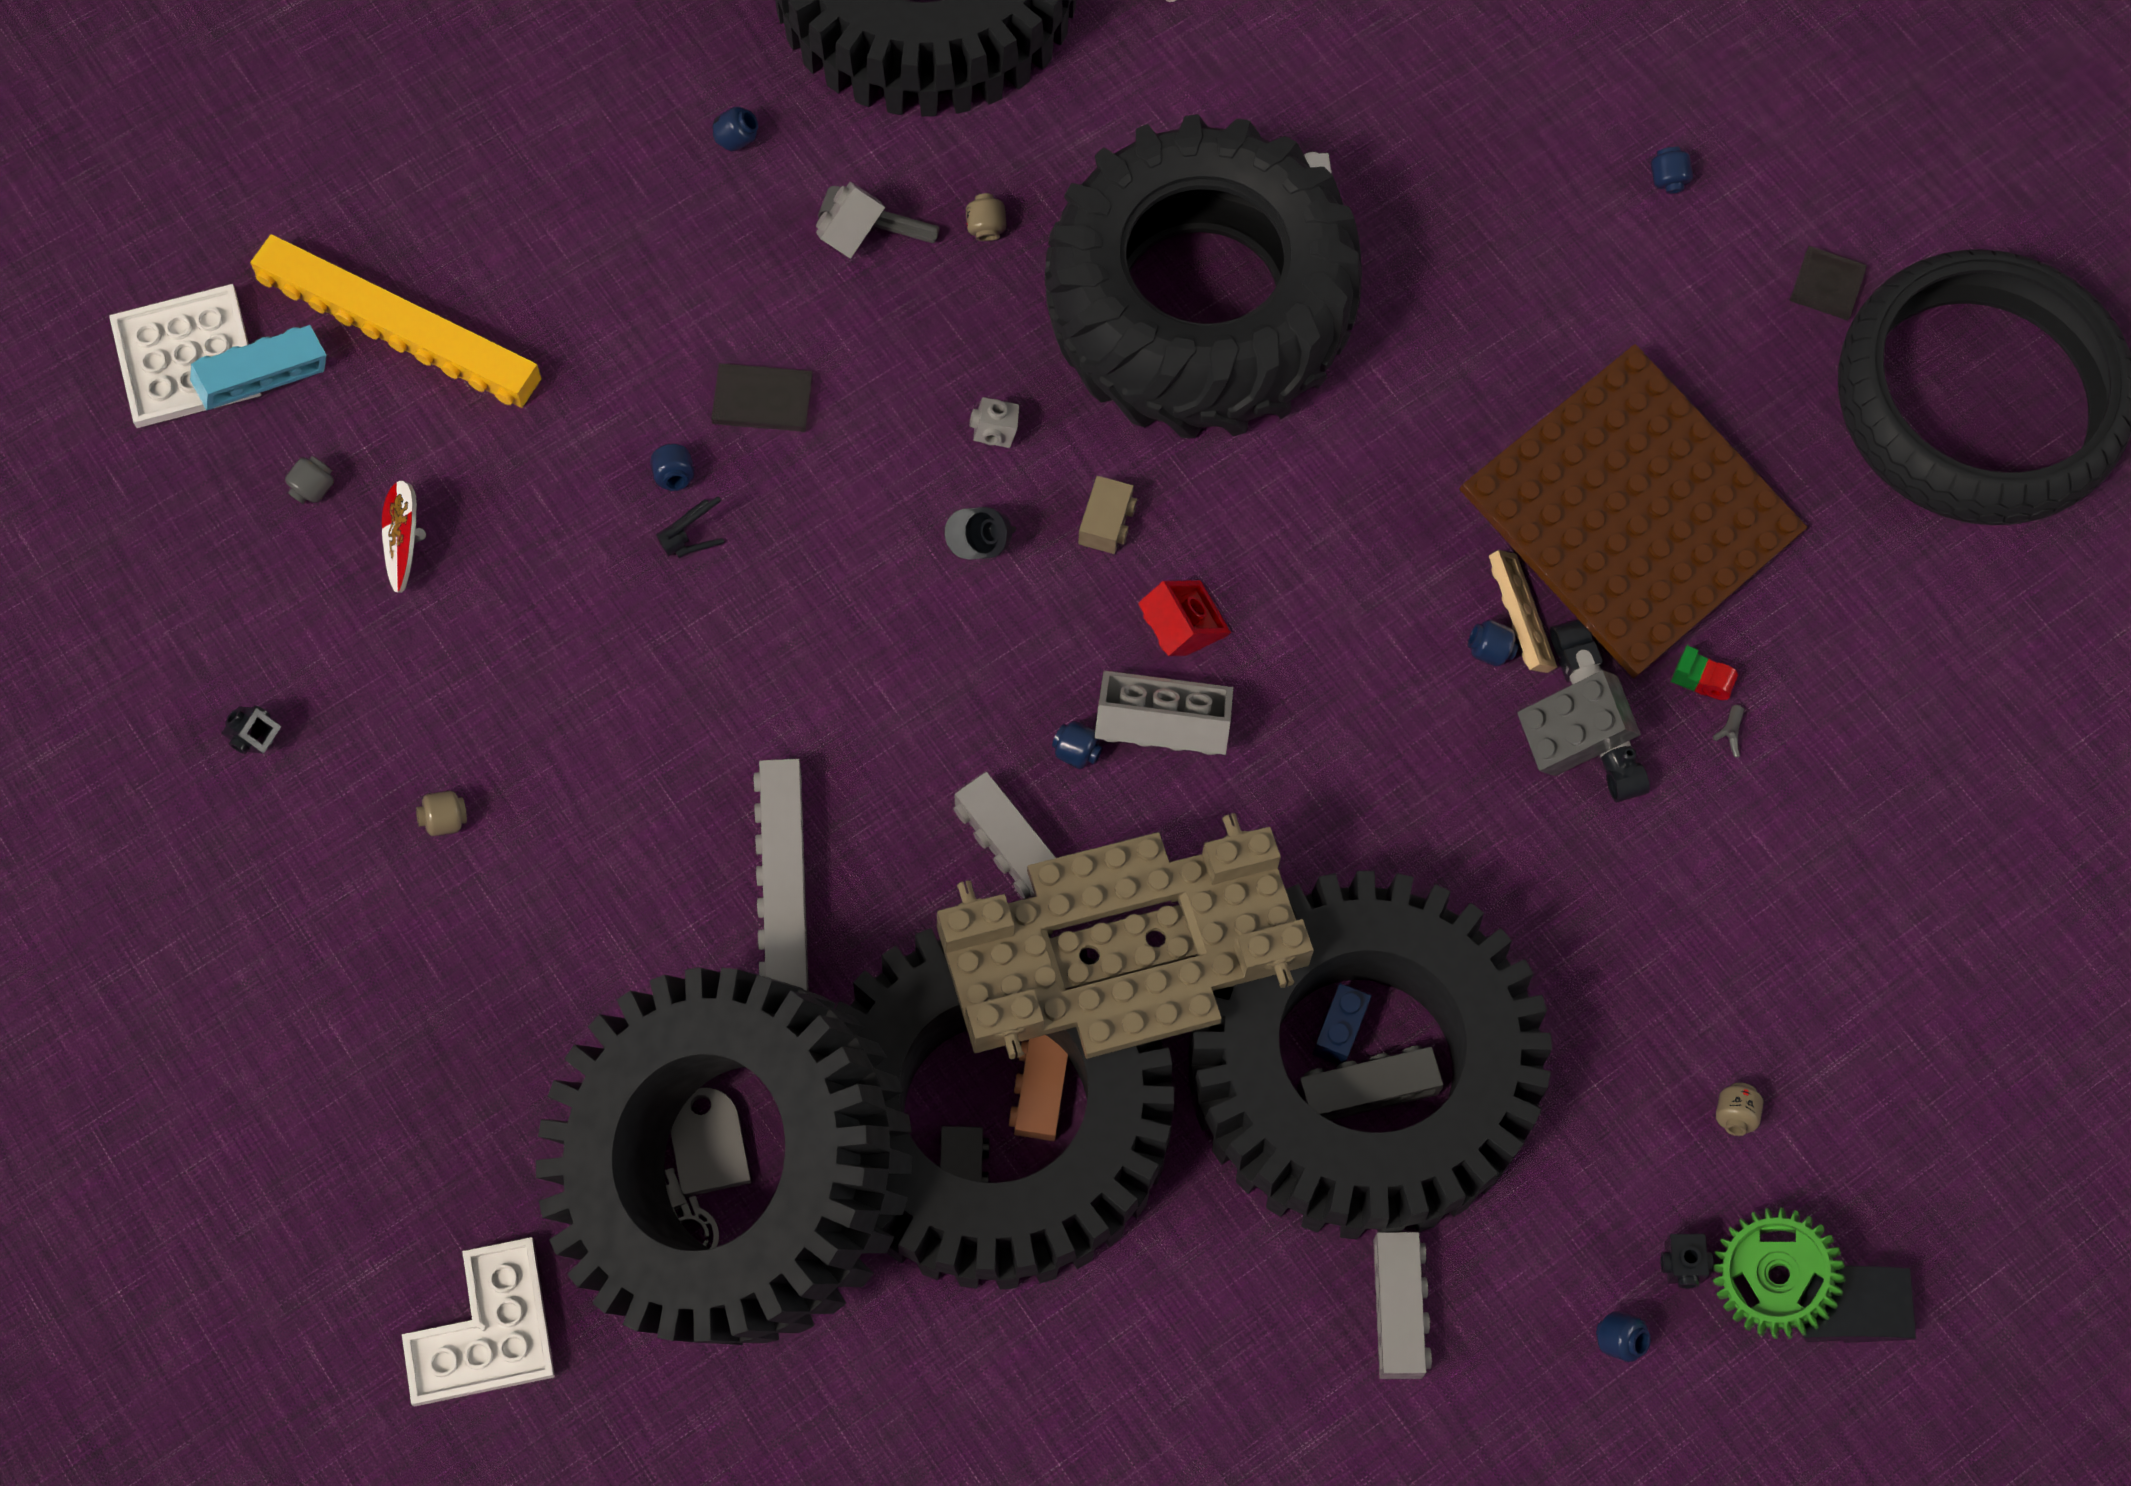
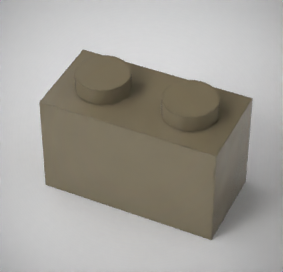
M1096 476L1079 529V545L1115 554L1118 543L1124 545L1129 526L1124 524L1127 516L1133 517L1137 504V498H1133V485Z

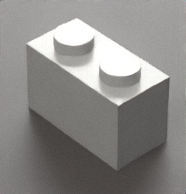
M850 181L846 187L842 186L837 191L833 199L835 204L830 212H824L816 224L818 228L816 233L821 240L851 259L885 207L881 201Z

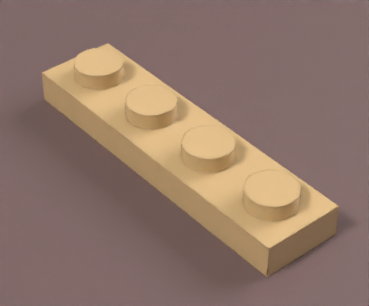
M1497 550L1489 555L1492 564L1491 570L1500 586L1502 602L1509 611L1513 623L1512 629L1515 632V636L1519 639L1523 651V661L1529 667V670L1548 673L1556 669L1557 665L1517 554Z

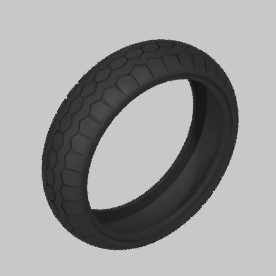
M1975 249L1952 251L1918 261L1899 271L1878 287L1859 309L1847 331L1839 359L1838 394L1843 418L1854 444L1868 465L1891 488L1916 505L1943 517L1971 524L2012 525L2035 521L2061 512L2082 500L2105 480L2120 460L2131 437V352L2121 330L2103 305L2083 286H2080L2079 283L2066 274L2059 272V270L2029 257L2003 251ZM1951 304L1985 305L2026 319L2047 333L2064 350L2082 380L2088 403V426L2082 448L2072 456L2052 466L2034 471L2013 473L1983 470L1947 457L1925 442L1908 425L1895 406L1889 393L1883 366L1886 336L1901 322L1917 313Z

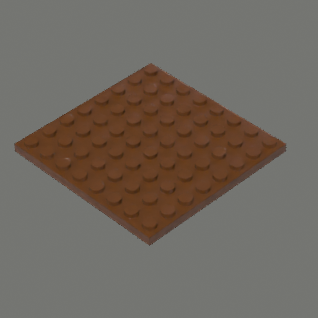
M1636 344L1626 350L1465 481L1459 488L1464 496L1633 679L1808 528Z

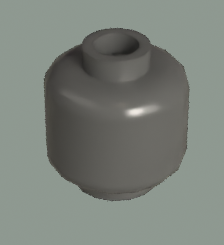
M311 456L309 459L306 457L299 458L285 477L286 484L291 488L288 494L302 504L306 500L312 503L320 502L334 483V479L330 475L333 470L314 456Z

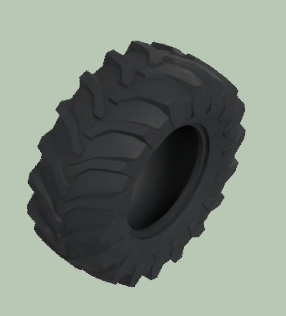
M1199 114L1188 115L1184 117L1179 129L1161 133L1153 131L1147 123L1136 128V141L1118 152L1112 153L1103 147L1095 155L1097 168L1081 185L1071 182L1064 195L1068 203L1062 211L1060 221L1055 222L1048 241V245L1051 247H1048L1046 254V302L1057 343L1068 364L1071 367H1075L1085 387L1094 398L1101 403L1113 400L1132 424L1145 428L1155 420L1162 421L1168 424L1181 438H1196L1202 427H1222L1234 437L1246 433L1248 421L1265 414H1276L1280 419L1284 418L1291 412L1292 399L1311 387L1319 389L1328 378L1325 371L1332 365L1335 356L1341 354L1347 345L1351 335L1349 330L1353 329L1357 310L1359 309L1362 279L1359 236L1354 216L1350 207L1343 205L1333 175L1324 166L1310 167L1296 141L1283 136L1269 142L1262 139L1250 120L1238 118L1226 129L1209 127ZM1205 232L1229 237L1251 249L1269 269L1276 288L1258 308L1240 318L1222 323L1200 324L1174 318L1154 307L1139 292L1130 276V271L1136 261L1157 243L1180 234Z

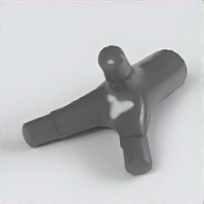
M1738 705L1731 707L1726 725L1721 731L1713 735L1715 741L1724 736L1729 737L1731 750L1735 758L1740 756L1738 732L1744 713V708Z

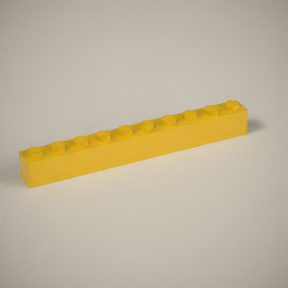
M272 234L269 235L250 262L256 274V279L264 286L269 288L274 286L282 290L287 297L293 300L301 299L307 302L315 311L319 313L327 312L335 316L345 326L354 325L360 328L368 337L375 340L380 338L388 342L398 352L403 353L407 351L413 354L421 363L428 366L433 364L441 368L451 378L457 379L459 377L464 379L474 389L480 392L486 390L494 394L499 401L506 405L514 404L523 408L542 379L536 363Z

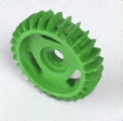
M1766 1208L1765 1219L1760 1220L1755 1212H1752L1753 1223L1750 1225L1743 1218H1740L1742 1230L1738 1232L1736 1229L1729 1227V1231L1733 1236L1732 1241L1724 1238L1720 1240L1727 1249L1726 1252L1715 1251L1716 1257L1722 1260L1723 1264H1713V1270L1722 1274V1276L1713 1278V1283L1716 1286L1725 1287L1717 1292L1719 1299L1729 1298L1723 1306L1724 1309L1729 1312L1736 1308L1737 1310L1733 1314L1734 1321L1739 1322L1745 1317L1744 1327L1748 1331L1757 1324L1759 1336H1764L1767 1328H1770L1774 1339H1778L1780 1330H1784L1788 1339H1791L1793 1334L1792 1328L1796 1327L1802 1335H1806L1804 1324L1808 1322L1812 1327L1818 1329L1819 1326L1815 1318L1819 1315L1829 1320L1825 1307L1837 1309L1838 1305L1831 1297L1832 1295L1843 1296V1291L1835 1286V1283H1843L1846 1279L1843 1274L1836 1273V1270L1845 1267L1842 1260H1833V1258L1841 1253L1839 1247L1828 1248L1834 1242L1832 1235L1829 1234L1821 1238L1824 1232L1823 1225L1819 1224L1814 1229H1811L1813 1224L1812 1217L1807 1216L1801 1223L1799 1222V1212L1794 1210L1790 1219L1786 1217L1784 1208L1779 1209L1778 1217H1773L1770 1210ZM1773 1231H1787L1796 1234V1242H1761V1235ZM1784 1266L1789 1270L1790 1276L1787 1282L1775 1284L1770 1280V1271L1774 1267ZM1744 1274L1760 1301L1759 1304L1752 1308L1748 1307L1734 1283V1278ZM1816 1274L1823 1278L1824 1281L1811 1304L1804 1308L1798 1303Z

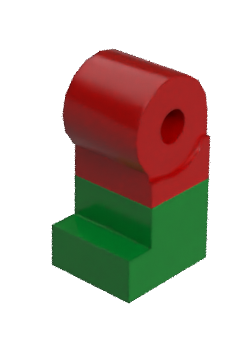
M1687 645L1670 682L1704 696L1707 695L1718 700H1728L1737 681L1738 672L1729 665L1717 663L1699 655V650Z

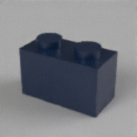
M1341 983L1339 984L1312 1055L1337 1065L1346 1062L1371 995Z

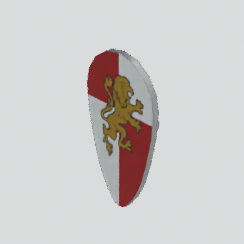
M398 481L390 488L382 511V539L386 568L390 584L397 593H402L405 590L412 564L414 545L426 537V533L422 528H416V495L412 485L407 481Z

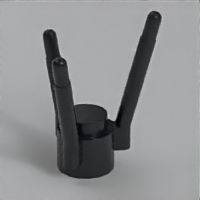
M716 497L710 502L708 499H704L672 525L656 534L657 539L668 556L676 553L677 557L681 558L688 553L712 548L724 543V539L719 538L687 547L684 545L689 542V539L683 529L720 503V497Z

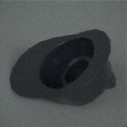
M966 508L955 511L948 518L945 525V539L949 549L959 558L969 560L993 558L999 556L1010 544L1012 533L1016 532L1017 528L1011 526V522L1006 515L996 511L994 508Z

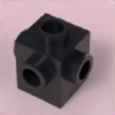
M239 706L228 715L225 721L226 727L221 734L231 740L229 745L242 754L247 752L264 754L272 744L281 726L270 718L271 715L259 706Z
M1705 1234L1669 1235L1664 1242L1665 1252H1661L1660 1257L1662 1273H1667L1668 1284L1678 1283V1287L1682 1289L1699 1287V1283H1703L1709 1276V1273L1713 1272V1255L1711 1251H1707Z

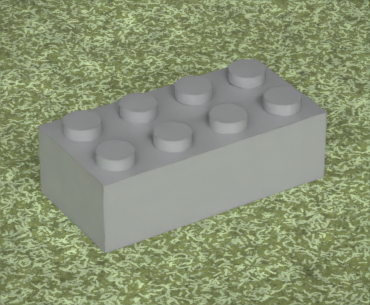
M1104 671L1095 738L1104 739L1107 742L1136 743L1144 747L1152 745L1167 747L1175 751L1191 750L1207 755H1226L1231 722L1233 687Z

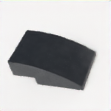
M1845 1266L1843 1269L1836 1270V1273L1843 1274L1846 1278L1843 1283H1835V1286L1843 1291V1296L1832 1295L1831 1297L1837 1303V1309L1825 1307L1829 1320L1818 1315L1815 1318L1819 1326L1818 1329L1812 1327L1809 1322L1804 1324L1806 1335H1803V1338L1807 1342L1844 1341V1343L1917 1340L1910 1268ZM1816 1274L1814 1275L1801 1298V1306L1806 1308L1811 1304L1824 1281L1823 1278Z

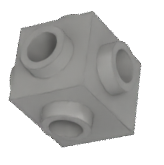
M982 397L979 408H973L970 417L969 427L974 428L973 441L1010 448L1017 431L1019 405Z

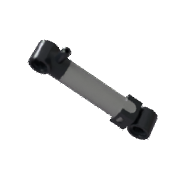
M1579 619L1550 628L1551 642L1556 654L1561 657L1559 664L1566 682L1571 681L1573 685L1601 671L1600 666L1603 661L1595 641L1592 642L1591 632ZM1630 741L1600 754L1607 773V786L1612 799L1616 803L1649 793L1650 784L1643 765L1637 762L1636 751L1631 747Z

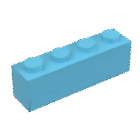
M310 325L302 328L294 327L283 334L271 338L262 337L255 343L243 347L235 346L224 353L212 357L204 356L191 363L190 381L207 411L324 372L327 355Z

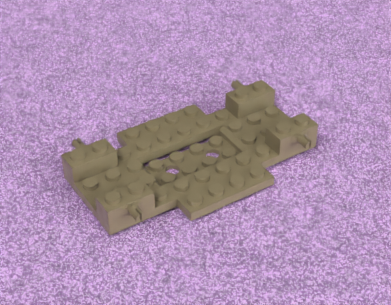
M1232 813L1230 817L1228 814L1222 818L1228 835L1222 839L1204 843L1202 854L1169 862L1160 833L1157 832L1027 866V872L1035 897L1007 903L1005 894L986 899H976L972 882L965 881V886L964 882H960L957 888L959 889L962 903L955 907L937 911V930L974 1054L1006 1045L1009 1059H1015V1054L1019 1058L1024 1055L1020 1041L1076 1027L1085 1057L1088 1059L1220 1024L1222 1018L1213 994L1215 990L1272 975H1277L1281 988H1285L1286 984L1287 987L1293 985L1294 980L1290 971L1309 966L1314 949L1303 919L1296 921L1278 870L1281 856L1271 828L1266 827L1250 832L1241 831L1235 813ZM1170 900L1171 903L1176 901L1179 903L1177 906H1164L1157 911L1142 915L1132 914L1126 919L1107 924L1097 923L1091 928L1076 932L1066 931L1060 934V936L1053 938L1048 936L1054 930ZM1151 931L1161 932L1165 937V943L1160 947H1152L1147 943L1146 935ZM1085 948L1095 949L1099 954V960L1094 964H1085L1079 957L1080 952Z

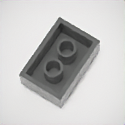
M1604 670L1517 712L1539 771L1553 776H1557L1641 735L1618 676Z

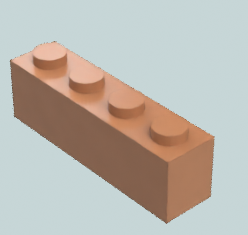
M1043 1035L1029 1039V1041H1022L1021 1043L1024 1055L1019 1057V1061H1024L1025 1067L1023 1074L1017 1073L1014 1093L1020 1094L1018 1107H1011L1009 1126L1015 1127L1014 1135L1055 1141L1068 1054L1054 1040Z

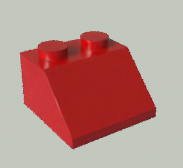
M1201 580L1162 581L1138 603L1144 613L1145 621L1152 627L1159 640V646L1168 656H1187L1227 637L1231 633Z

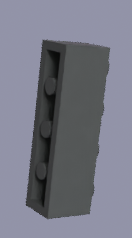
M1416 1045L1402 1050V1054L1389 1057L1388 1053H1381L1372 1056L1368 1062L1357 1064L1356 1061H1347L1339 1064L1335 1070L1326 1072L1323 1069L1310 1070L1304 1073V1077L1300 1078L1298 1091L1300 1097L1313 1110L1331 1121L1439 1095L1443 1082L1432 1047L1422 1049L1420 1045Z

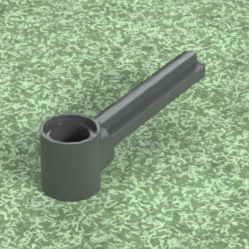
M831 186L828 188L818 214L819 218L824 212H830L835 204L833 199L841 187ZM882 211L873 225L876 228L930 243H935L939 235V227L886 211Z

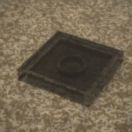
M1808 246L1789 301L1848 321L1867 265Z

